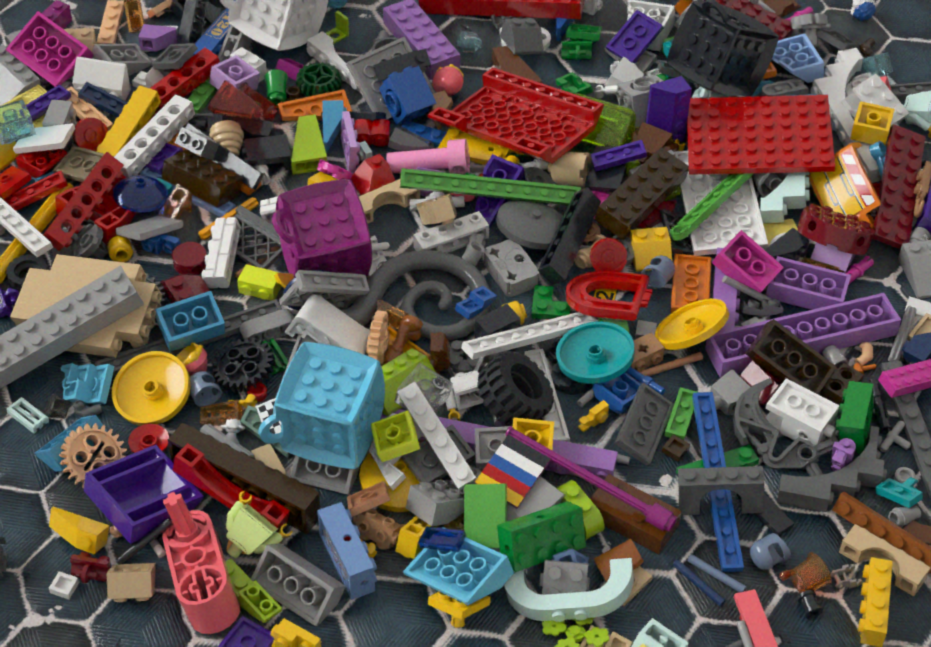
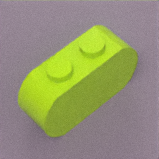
M574 480L556 487L565 494L560 503L569 501L582 507L585 540L604 530V521L600 511Z

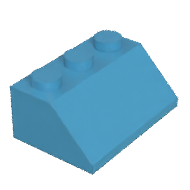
M96 415L81 417L36 451L35 455L55 472L63 471L67 466L60 465V462L65 458L60 457L59 454L64 451L61 449L62 444H67L64 439L67 436L70 437L69 434L72 430L76 432L78 426H81L84 430V426L89 424L92 429V426L97 423L98 429H100L103 424ZM86 440L89 446H94V442L92 440ZM76 456V460L83 459L81 456Z

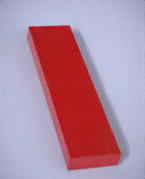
M60 170L14 192L4 201L17 211L67 187L65 175Z

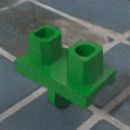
M562 41L561 58L576 60L592 58V41Z

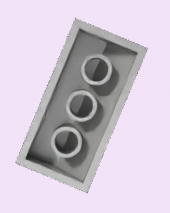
M281 543L266 545L251 577V580L253 582L256 580L272 598L314 626H318L337 606L346 588L344 584Z

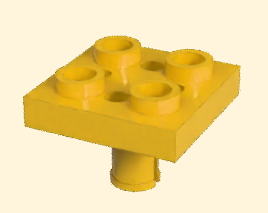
M438 591L428 597V605L452 615L451 626L460 628L465 625L464 620L466 617L490 605V597L485 596L470 605H466Z

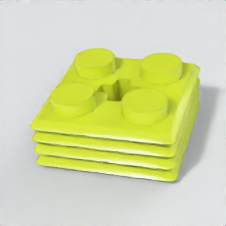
M408 410L371 423L376 452L381 462L420 449L413 417Z

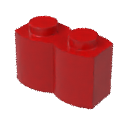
M355 120L356 142L366 141L368 145L373 144L376 146H386L389 144L391 130L389 120Z

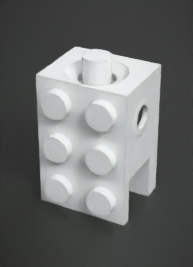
M874 74L853 88V93L841 101L854 118L856 117L860 101L893 108L895 110L891 126L893 124L899 126L898 124L909 114L907 109L877 74Z
M788 379L784 380L766 404V409L770 411L766 419L777 430H780L779 433L794 441L800 437L811 441L813 445H817L823 442L826 436L832 438L836 432L834 425L839 405Z

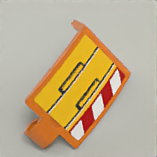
M852 142L834 154L835 172H810L808 177L821 207L823 205L833 208V211L846 216L853 214L858 217V221L869 222L871 224L870 227L873 229L875 220L871 215H867V213L880 206L881 201L856 150L862 145L860 142Z

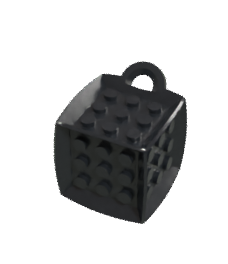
M715 0L693 1L676 31L668 53L667 64L688 80L715 93L731 97H751L769 67L779 36L758 20L730 7L721 5Z

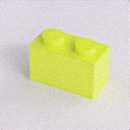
M246 264L237 280L239 293L270 301L276 299L282 287L280 283L276 282L274 277L279 272Z

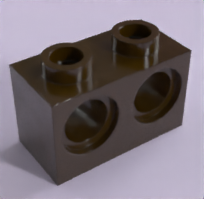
M843 363L833 371L821 389L820 396L839 405L840 409V404H844V388H848L849 381L862 382L864 374Z

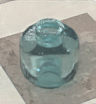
M463 31L457 36L456 45L461 52L476 53L482 46V39L477 32Z

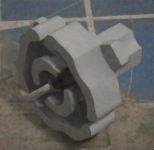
M816 13L815 15L803 14L791 18V28L798 30L801 34L805 33L814 47L819 46L818 31L832 28V24H828L827 15Z

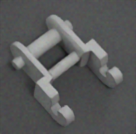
M848 564L843 565L842 569L833 570L830 573V577L835 578L837 582L836 588L848 586L850 589L863 583L862 579H858L857 582L856 579H848L846 575L847 572L855 569L854 564H851V567ZM843 575L845 580L841 581L839 576Z

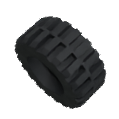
M514 351L502 352L483 367L478 375L477 387L480 389V398L484 400L483 404L485 407H488L492 416H496L500 423H505V426H513V417L541 420L552 409L554 396H552L553 389L550 387L549 379H546L545 373L538 368L535 362H532L528 356H523L522 353Z

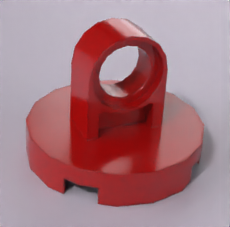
M86 117L75 125L73 132L74 142L80 148L96 152L97 147L105 139L108 128L101 120L94 117Z
M601 239L591 249V264L596 271L620 272L627 263L626 248L617 239Z

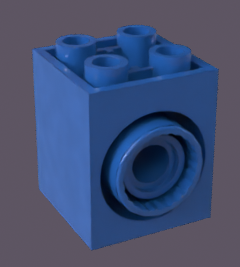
M409 66L403 69V72L398 73L396 71L389 74L388 79L384 80L379 88L396 126L404 123L405 120L410 121L427 114L437 103L419 66L414 68Z

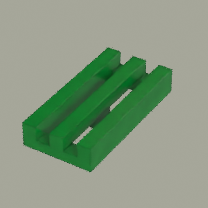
M271 338L267 344L269 347H273L284 365H281L274 353L276 359L274 362L278 367L276 369L272 367L273 372L271 374L274 375L286 370L288 360L275 339Z

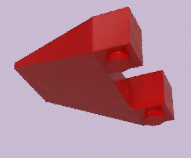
M123 175L117 181H112L113 187L107 194L103 193L101 196L103 201L98 207L94 206L91 211L94 213L89 218L94 221V224L102 228V242L108 245L113 237L118 236L116 235V228L130 224L141 202L147 195L145 188ZM79 186L70 188L55 196L57 215ZM92 186V189L98 192L97 188ZM81 199L83 204L88 205L86 200ZM71 212L74 218L78 217L75 213Z

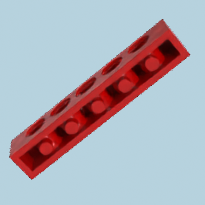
M205 47L184 62L180 69L172 71L149 89L158 92L161 100L151 119L175 95L184 97L210 78L212 66L220 63L219 57Z
M108 152L100 158L43 234L58 251L63 247L68 248L73 241L72 235L74 233L77 235L83 228L81 224L83 220L87 221L94 213L91 211L94 206L98 207L103 201L101 197L103 193L107 194L113 187L112 181H117L123 172L120 170L124 164ZM101 173H105L107 178H104ZM92 186H95L98 192L94 191ZM81 199L86 200L88 205L83 204ZM71 212L75 213L78 216V219L74 218ZM61 226L66 227L68 232H64Z

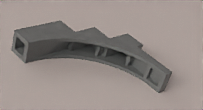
M871 426L865 450L852 463L837 471L809 477L782 474L778 488L777 503L826 512L828 504L832 505L833 498H839L842 492H846L854 497L855 492L859 493L860 485L876 488V486L881 484V481L886 480L887 469H884V460H880V452L877 451L882 440V436L878 435L879 427Z

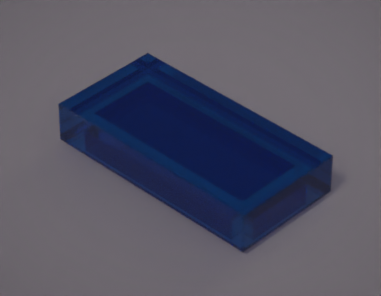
M426 527L418 543L420 548L459 552L466 534L465 531Z

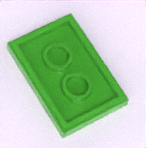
M464 484V537L488 548H499L497 525L507 522V484Z

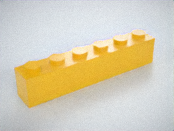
M139 85L136 91L132 93L129 102L123 107L120 116L115 119L110 131L106 133L103 142L97 147L96 152L103 154L108 152L114 157L149 122L161 103L158 92Z

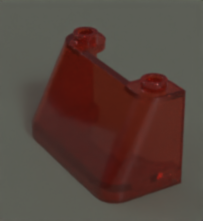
M224 80L208 106V110L213 114L266 121L272 120L276 116V109L278 108L276 104L246 83H242V87L239 90L227 80Z

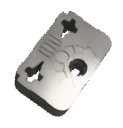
M508 239L485 248L484 266L506 296H516L532 290L535 285H538V268L520 244Z

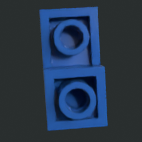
M164 234L141 241L142 249L157 255L162 250L172 254L173 250L181 244L179 238Z

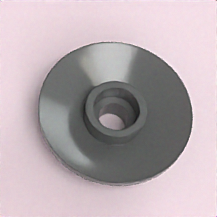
M528 167L525 170L524 176L528 182L556 184L549 174L539 168Z

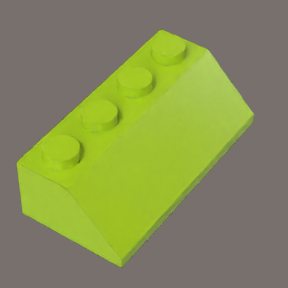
M411 348L381 366L385 382V399L382 413L389 416L404 407L405 405L397 392L413 382L417 384L422 394L437 386L433 378L438 377L426 355Z

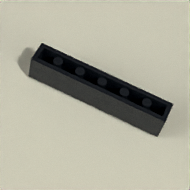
M588 187L574 193L538 268V271L552 285L559 282L562 283L568 278V273L575 263L574 260L581 249L583 241L587 237L586 234L593 224L592 221L601 203Z

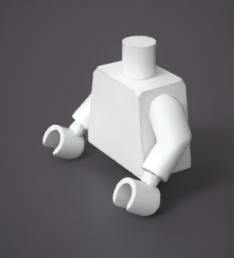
M623 57L620 62L615 61L610 65V72L612 74L605 83V88L602 85H597L594 96L600 99L604 97V93L606 95L616 94V91H618L617 84L643 77L644 74L635 63H631Z

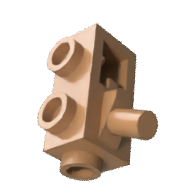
M369 509L353 518V524L357 525L360 538L363 540H373L380 549H389L397 545L400 529L405 526L404 524L396 523L392 518L379 514L375 509Z

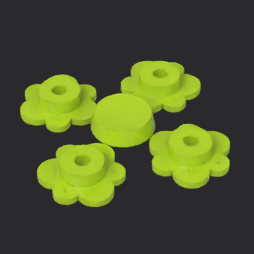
M586 618L585 620L572 619L576 621L577 625L570 626L569 628L566 627L565 621H544L542 623L543 633L546 635L558 636L559 633L566 631L567 639H560L555 647H580L577 642H581L584 637L587 639V644H593L595 647H601L604 645V642L609 641V633L605 628L593 627L592 630L585 632L582 625L591 624L594 618Z

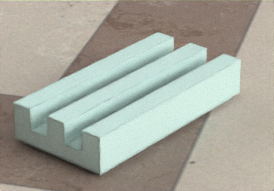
M22 397L7 408V413L32 433H36L37 428L41 429L43 423H49L46 415ZM21 404L23 407H25L27 410H29L32 414H34L36 417H38L39 420L35 419L33 416L30 415L29 412H27L26 410L22 409L19 405Z

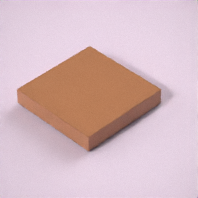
M385 481L347 497L348 509L352 517L390 501L389 490Z

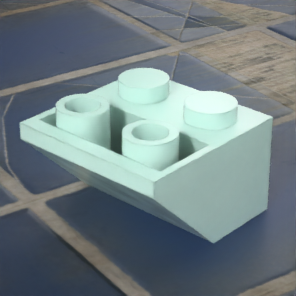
M652 618L639 632L631 646L639 647L645 644L647 647H688V642Z

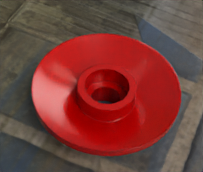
M157 424L141 425L130 434L128 439L129 448L133 453L157 445L163 452L168 447L169 434L165 428Z

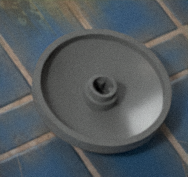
M512 200L499 208L496 223L499 230L513 242L533 249H548L563 216L557 210L540 202Z

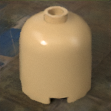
M567 152L553 164L549 163L548 172L551 173L553 181L559 185L584 188L588 174V163H591L590 153Z

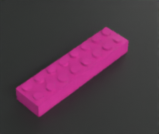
M931 359L883 371L878 380L891 398L931 388Z

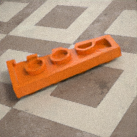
M344 89L278 103L282 121H298V117L316 114L317 120H323L322 101L343 100V105L347 107V111H352Z

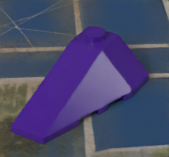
M493 154L483 170V177L525 181L526 179L524 167ZM479 196L475 212L479 211L490 227L496 220L499 208L512 199Z

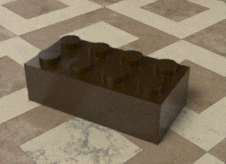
M187 149L165 159L163 162V180L217 208L240 196L243 177Z
M774 319L764 325L745 353L781 382L788 379L816 394H819L836 369L834 364Z

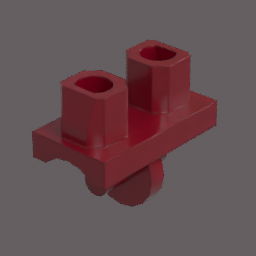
M81 552L79 555L72 554L70 557V573L72 576L81 577L82 583H88L90 579L107 582V572L110 569L109 557L101 556L99 559L91 558V555L85 552Z

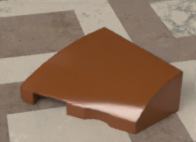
M632 539L594 558L606 583L610 577L611 559L632 558L633 570L644 562Z

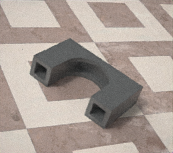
M763 466L678 469L679 510L682 511L681 515H700L701 498L714 490H731L738 493L741 498L742 514L763 513Z

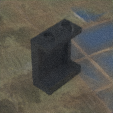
M286 134L244 139V147H241L242 156L245 157L244 161L250 165L258 166L283 162L285 170H292L291 153Z

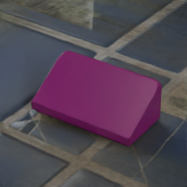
M282 58L278 60L276 69L286 72L289 78L296 81L297 73H299V69H303L304 65L290 58Z

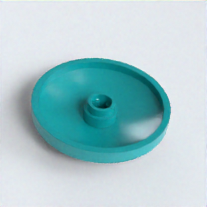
M603 321L588 322L569 330L560 339L556 349V357L560 370L567 377L582 383H603L619 377L629 369L635 357V347L631 335L621 326Z

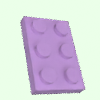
M343 111L340 138L347 169L354 173L356 166H359L357 153H360V143L356 142L357 131L354 130V118H351L349 111Z

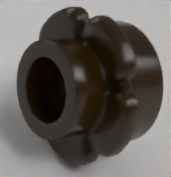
M290 86L287 88L286 97L288 100L292 101L301 98L302 93L299 87Z

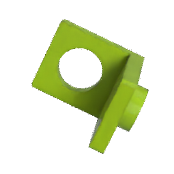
M339 11L335 12L336 27L325 33L329 37L334 33L340 35L337 38H332L333 44L349 36L348 18Z

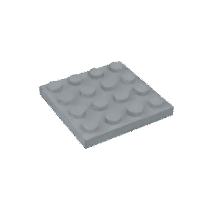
M405 37L351 60L346 64L372 112H385L386 120H390L393 117L387 109L379 90L383 81L378 82L373 66L413 52ZM423 72L424 78L432 94L436 93L429 79L427 78L425 72Z

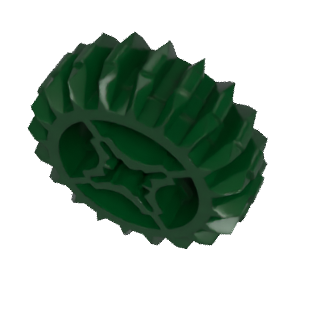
M309 63V66L304 65L303 69H299V73L296 76V86L300 88L303 97L338 91L342 85L339 69H336L335 66H330V63Z

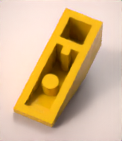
M54 506L51 508L49 527L75 548L96 554L107 544L109 525Z
M415 516L400 529L395 551L406 558L415 559L426 547L439 525L430 526Z

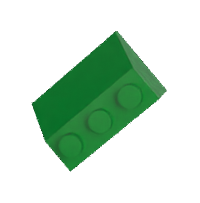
M849 381L848 388L843 390L844 404H840L839 415H841V419L837 418L836 430L839 431L840 440L844 438L853 440L856 445L855 451L861 455L866 447L873 415V384Z

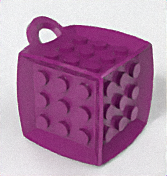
M350 179L315 183L290 190L278 196L276 212L272 215V223L280 237L285 263L290 274H294V277H296L295 274L298 270L310 271L319 269L334 273L368 276L372 265L370 233L361 201Z

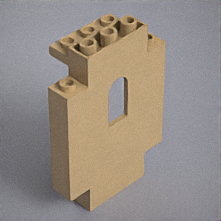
M57 254L51 270L29 268L10 318L17 326L121 265L144 305L66 350L116 358L118 351L122 348V341L130 342L133 348L148 343L150 330L154 327L155 309L161 306L162 293L156 284L146 283V273L139 264Z

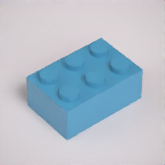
M211 291L155 309L156 321L169 352L187 347L192 342L198 343L225 334V322Z

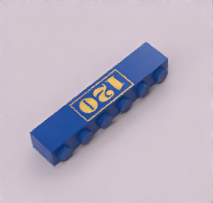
M228 8L220 14L195 43L198 49L193 53V56L205 47L215 55H219L231 25L228 22Z

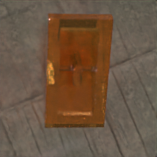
M123 0L129 32L141 31L144 18L140 0Z

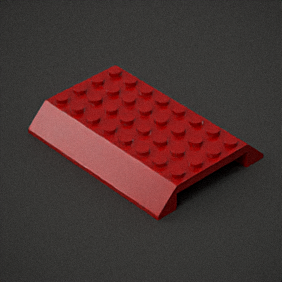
M492 67L482 75L483 87L451 111L437 107L428 114V118L449 128L553 164L595 130L604 104Z

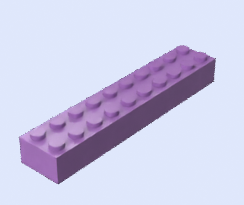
M885 293L774 319L819 354L830 345H835L838 349L861 344L862 342H871L896 336L901 323L900 317ZM771 320L720 331L707 339L705 350L720 378L732 369L737 374L742 373L752 361L745 354L764 325Z

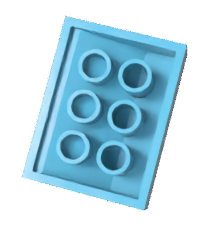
M444 527L403 571L404 575L466 605H470L499 590L514 574L506 555Z

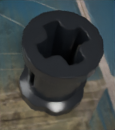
M814 590L804 591L797 597L798 602L802 604L805 610L804 615L807 619L818 617L823 613V607L818 604Z

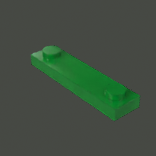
M751 445L724 452L726 467H752L759 463V458ZM703 459L677 467V475L678 469L704 468Z

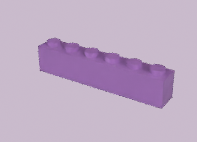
M717 247L716 256L721 252L723 248ZM715 266L712 299L722 300L729 310L728 321L718 331L720 332L737 328L735 324H738L739 313L736 310H739L740 299L737 296H740V291L723 283L722 279L725 274Z

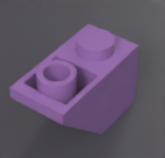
M143 24L138 37L140 50L156 52L168 47L170 44L177 43L178 39L176 27Z

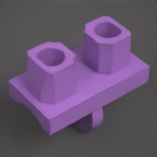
M844 438L839 443L835 441L832 448L831 470L837 471L853 462L856 449L853 440Z

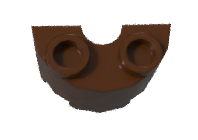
M443 332L431 333V364L437 375L440 374L441 370L448 369L450 366V343Z

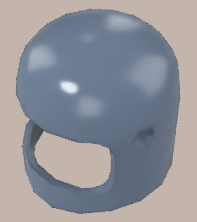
M658 255L641 272V274L646 275L645 270L651 269L652 273L649 276L650 281L648 285L659 289L663 288L673 277L675 265L667 256Z
M200 371L190 377V395L196 405L206 407L219 400L222 391L214 383V377L210 373ZM213 387L218 389L217 395L212 393Z
M771 533L756 541L750 548L752 561L762 570L772 569L774 565L783 563L791 557L790 549L775 533ZM773 544L780 545L784 559L778 555Z

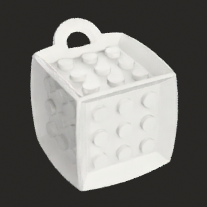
M220 0L229 9V24L254 41L277 51L293 49L304 45L309 38L318 34L328 5V0Z

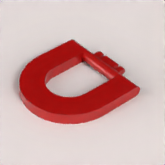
M595 271L579 275L567 284L566 301L571 308L585 315L634 321L637 318L640 307H648L653 290L647 289L650 281L648 275ZM596 289L636 291L632 302L599 299L588 294Z

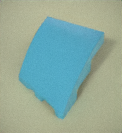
M73 363L62 365L61 371L65 373V379L62 381L64 389L63 400L72 403L81 400L84 404L93 405L106 404L115 366L110 364L100 366L85 364L78 366Z

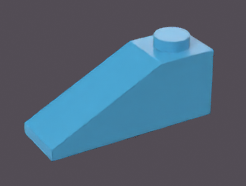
M343 100L322 101L323 144L326 153L341 130L342 112L347 111V107L343 105Z

